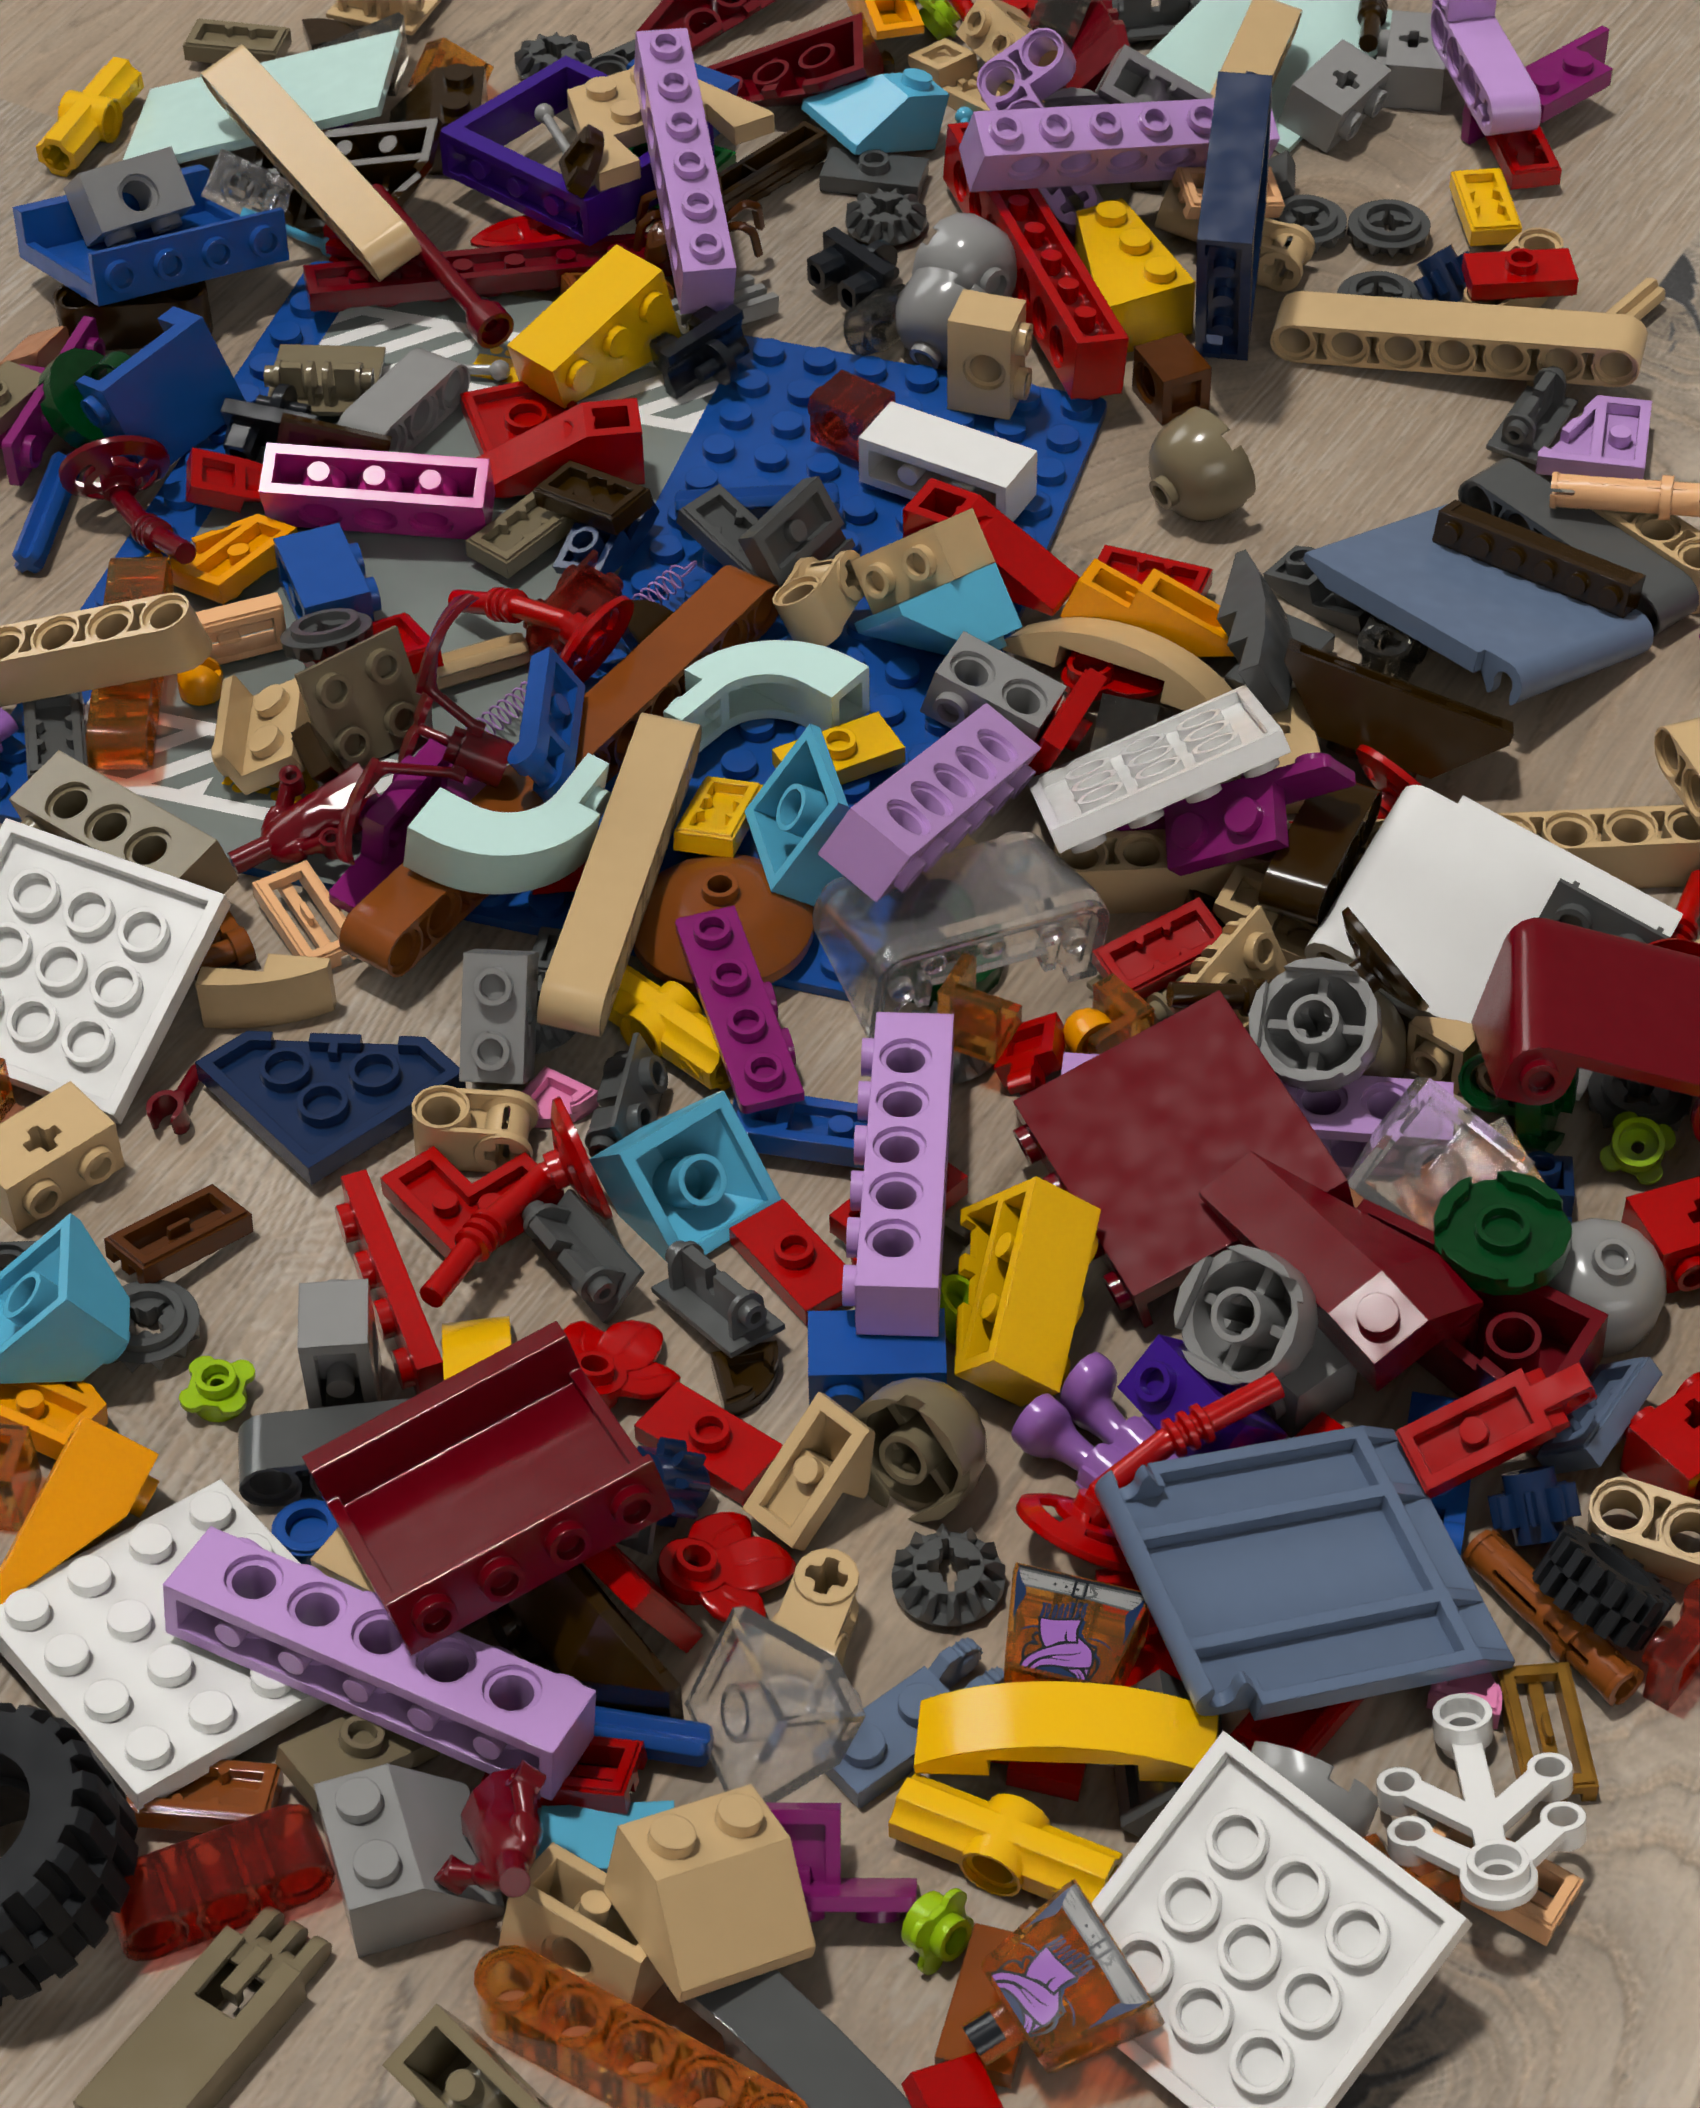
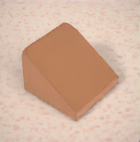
M58 326L27 336L0 362V366L9 360L19 365L25 364L46 368L59 355L68 341L67 327Z

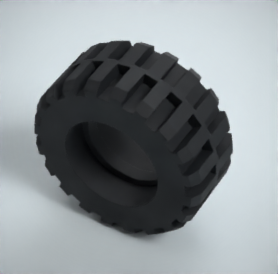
M0 1703V1827L25 1820V1823L13 1845L0 1859V2006H2L3 1997L13 1995L16 2000H23L42 1991L40 1986L42 1981L54 1974L58 1978H63L79 1965L75 1958L88 1945L94 1949L109 1932L106 1920L111 1912L120 1913L126 1901L130 1886L124 1878L125 1876H134L139 1850L138 1845L134 1841L136 1840L138 1826L134 1810L126 1801L127 1795L79 1732L65 1719L53 1717L48 1710L32 1705H19L16 1709L12 1703Z

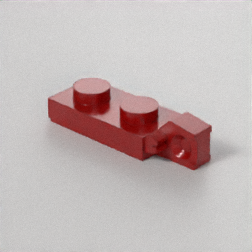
M1579 1362L1546 1378L1541 1367L1526 1373L1520 1368L1397 1429L1398 1431L1395 1434L1425 1494L1431 1499L1557 1437L1556 1433H1560L1571 1426L1566 1415L1597 1399V1395L1590 1379Z

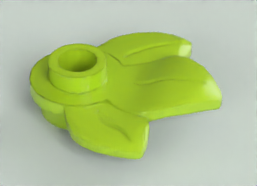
M918 0L923 6L919 10L923 23L938 40L949 36L953 38L957 36L958 28L955 24L961 18L947 0Z

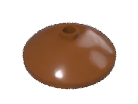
M735 854L733 858L711 855L697 856L679 862L658 874L633 950L643 966L665 983L667 981H675L682 984L690 992L698 993L676 933L675 921L680 917L735 905L763 982L770 981L773 983L792 971L807 954L814 937V908L812 905L771 892L761 860L741 854Z

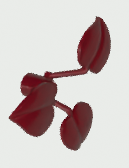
M468 593L455 597L438 618L426 646L418 673L415 694L420 695L421 698L414 713V724L405 734L398 762H381L378 758L372 757L357 780L342 813L335 839V854L342 862L355 865L352 853V836L361 802L386 774L450 778L462 784L467 776L494 788L498 787L508 763V754L515 743L484 731L486 723L471 717L438 689L437 684L438 654L447 631L458 615L479 599L477 596ZM435 701L466 726L467 730L455 726L452 735L449 736L433 729V702ZM431 738L446 746L442 760L453 765L448 767L400 762L407 755L413 756Z

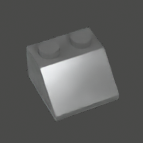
M386 1763L314 1784L326 1843L358 1958L505 1915V1905L500 1891L488 1892L477 1885H468L464 1892L457 1896L434 1881V1876L439 1872L451 1854L466 1864L474 1865L479 1862L468 1838L462 1832L460 1815L470 1796L467 1783Z

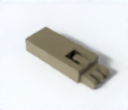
M272 1906L265 1907L242 1934L226 1925L74 2099V2107L214 2108L307 1999L305 1986L328 1960L332 1951V1944L316 1935L303 1947L308 1937V1929L293 1920L280 1931L285 1916ZM251 1982L260 1987L234 2019L219 2010L227 2000L239 2007L244 2001L243 1991Z

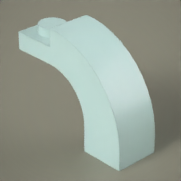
M764 640L739 644L709 654L684 670L686 693L675 698L663 711V715L667 718L696 723L702 726L699 752L733 726L755 719H783L808 727L811 723L819 726L821 731L863 717L870 711L869 666L840 651L808 642Z
M587 753L551 799L538 807L521 812L487 810L439 787L407 827L403 866L436 883L480 894L521 893L557 882L574 872L588 859L598 831L599 820L604 814L611 796V792L605 789L609 763Z

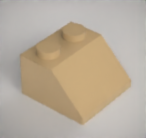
M752 1784L617 1826L603 1891L679 2003L813 1957L816 1945L791 1838Z

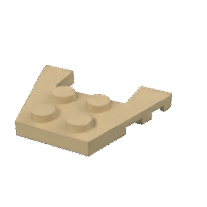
M634 65L631 69L606 77H594L585 84L567 89L568 108L577 134L579 135L588 124L601 130L604 134L603 156L594 179L596 188L601 192L641 178L640 159L628 149L647 142L634 79ZM698 79L706 122L714 126L735 146L775 132L774 114L770 110Z

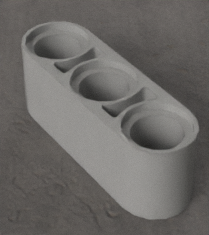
M415 348L351 404L341 415L337 425L391 436L389 452L410 453L460 406V394L468 392L470 385L469 368L464 364L425 349Z

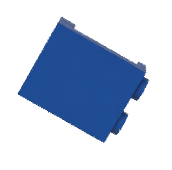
M175 306L157 318L164 333L104 378L95 380L84 375L75 382L84 398L80 402L84 414L93 425L101 429L105 438L135 435L154 439L167 449L170 465L225 424L220 412L225 398L246 401L203 317ZM119 455L137 464L144 458L136 455ZM156 469L150 473V477L154 474Z

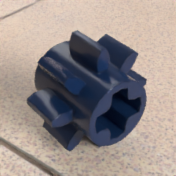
M1452 244L1416 264L1422 277L1413 283L1420 293L1422 300L1436 299V301L1459 302L1463 299L1464 289L1466 288L1462 272L1463 253L1458 256Z
M660 1437L657 1448L638 1446L637 1449L642 1457L650 1454L675 1509V1512L658 1520L656 1525L674 1528L678 1517L696 1519L698 1517L697 1509L704 1504L711 1490L709 1473L703 1465L706 1460L705 1454L688 1452L686 1441Z
M1554 1465L1538 1466L1504 1473L1501 1475L1504 1491H1501L1502 1493L1487 1496L1493 1528L1502 1529V1531L1512 1529L1515 1546L1555 1541L1566 1526L1565 1521L1569 1517L1582 1515L1576 1482H1566V1480L1557 1482Z

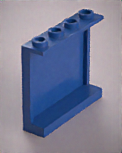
M201 164L180 168L195 203V206L181 217L183 223L181 226L159 235H154L151 228L135 233L137 237L135 240L116 247L107 248L105 242L90 247L86 246L66 195L12 207L20 258L98 307L290 260L284 209L280 207L239 217L240 214L213 200L209 168ZM122 192L126 205L135 211H140L137 199L129 193Z

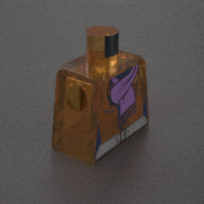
M1016 1562L1012 1576L1004 1683L1068 1681L1124 1686L1147 1640L1149 1632L1150 1611L1141 1591Z
M1073 1879L1056 1892L983 1960L980 1967L1001 2000L961 2026L986 2066H989L1027 2041L1043 2068L1050 2074L1057 2073L1151 2032L1163 2025L1165 2021L1081 1887Z

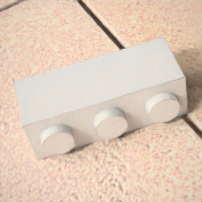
M892 401L858 437L859 481L912 499L930 478H934L981 495L1014 522L1036 496L1037 450Z

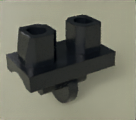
M835 226L823 232V250L807 259V279L809 284L819 291L837 284L838 299L842 307L853 315L867 308H871L883 318L896 312V304L891 300L890 296L891 284L900 273L899 268L896 267L898 255L894 246L884 240L874 241L868 246L859 244Z
M731 304L722 311L717 312L706 305L692 314L688 322L689 332L678 338L672 333L664 332L651 340L650 350L653 364L663 373L666 393L678 399L711 377L722 385H729L737 380L739 370L736 361L750 353L749 344L742 331L743 310Z
M280 383L276 386L272 397L258 395L255 403L225 398L220 411L228 427L223 448L227 455L256 461L261 446L266 447V443H277L283 413L315 420L319 419L317 415L311 414V405L298 402L296 388L289 384Z

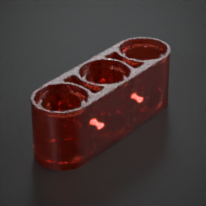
M286 1804L137 1857L134 1876H125L124 1878L129 1884L130 1890L121 1912H111L110 1916L125 1956L134 1961H150L213 1939L219 1935L226 1925L234 1930L248 1926L267 1906H272L283 1913L319 1898L330 1889L335 1881V1871L309 1808L301 1804Z

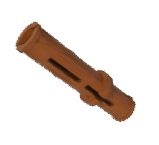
M1496 1529L1483 1531L1469 1543L1463 1553L1462 1560L1464 1564L1472 1568L1515 1612L1550 1645L1551 1656L1557 1662H1569L1570 1666L1578 1671L1603 1696L1610 1706H1613L1614 1703L1616 1705L1622 1704L1636 1692L1643 1681V1671L1630 1662L1607 1638L1604 1639L1595 1634L1593 1628L1589 1625L1584 1624L1583 1626L1575 1621L1572 1613L1568 1610H1561L1553 1603L1554 1598L1544 1595L1539 1589L1540 1585L1535 1583L1532 1578V1573L1535 1569L1502 1538Z

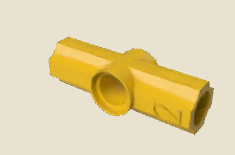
M113 57L107 65L102 67L82 92L76 90L65 92L58 107V121L36 145L38 161L45 164L52 174L68 177L73 169H77L99 141L113 143L119 136L122 128L123 112L144 88L142 73L136 70L128 59Z
M627 964L608 1019L620 1028L627 1045L630 1047L633 1033L639 1032L654 1055L665 1058L710 1090L718 1088L721 1091H725L731 1084L709 1022L703 1016L702 1009L691 992L675 981H667L660 987Z
M914 1773L911 1778L907 1777L896 1796L894 1809L888 1822L889 1837L959 1864L962 1873L969 1881L986 1892L998 1896L1012 1897L1022 1889L1054 1901L1065 1890L1076 1883L1088 1903L1091 1904L1122 1864L1123 1853L1051 1826L1045 1813L1035 1804L1022 1797L1012 1794H997L991 1797L990 1801H987L918 1773Z

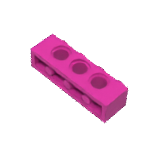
M266 443L259 495L266 517L294 527L318 528L340 523L344 531L467 540L492 522L495 487L490 459Z

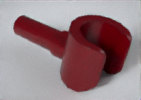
M195 1064L191 1065L175 1091L162 1090L156 1092L147 1101L146 1112L153 1130H157L162 1119L169 1115H172L170 1122L175 1134L182 1135L190 1129L191 1121L186 1107L190 1102L191 1095L200 1082Z

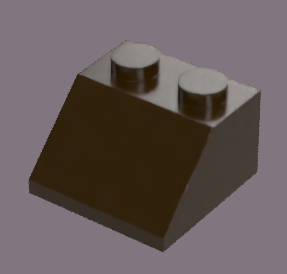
M452 64L447 67H435L391 109L389 123L439 118L443 123V128L488 101L485 66ZM440 139L434 164L428 175H443Z

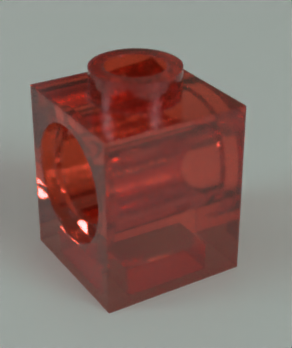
M840 370L823 386H819L809 397L808 414L810 415L811 441L859 462L858 437L891 401L895 402V392L845 370Z

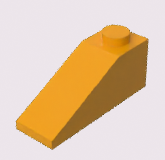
M83 1415L70 1433L0 1565V1604L5 1603L6 1599L13 1592L27 1588L60 1564L96 1545L114 1532L128 1513L140 1518L159 1483L158 1479L148 1475L159 1454Z

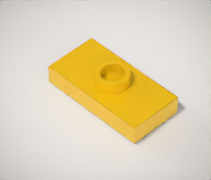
M1501 168L1451 172L1449 188L1469 246L1509 244L1522 232V225Z
M878 711L822 731L841 785L905 762V746ZM797 740L772 749V763L775 768L778 767Z
M712 776L705 777L674 830L673 850L733 858L750 828L744 811L763 785L756 782Z

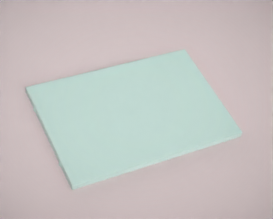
M1201 0L1146 57L1210 93L1217 79L1218 71L1221 70L1252 0ZM1276 0L1302 9V15L1292 44L1272 87L1271 109L1280 137L1274 149L1275 151L1283 153L1288 150L1290 153L1303 139L1278 123L1292 84L1342 39L1360 49L1358 42L1361 26L1357 19L1360 0ZM1387 9L1386 22L1380 29L1390 30L1392 10ZM1378 46L1374 51L1364 53L1376 59Z
M399 29L261 62L260 64L321 130L381 116L403 38ZM198 77L150 89L123 160L172 146L179 164L256 145L221 107L202 78Z

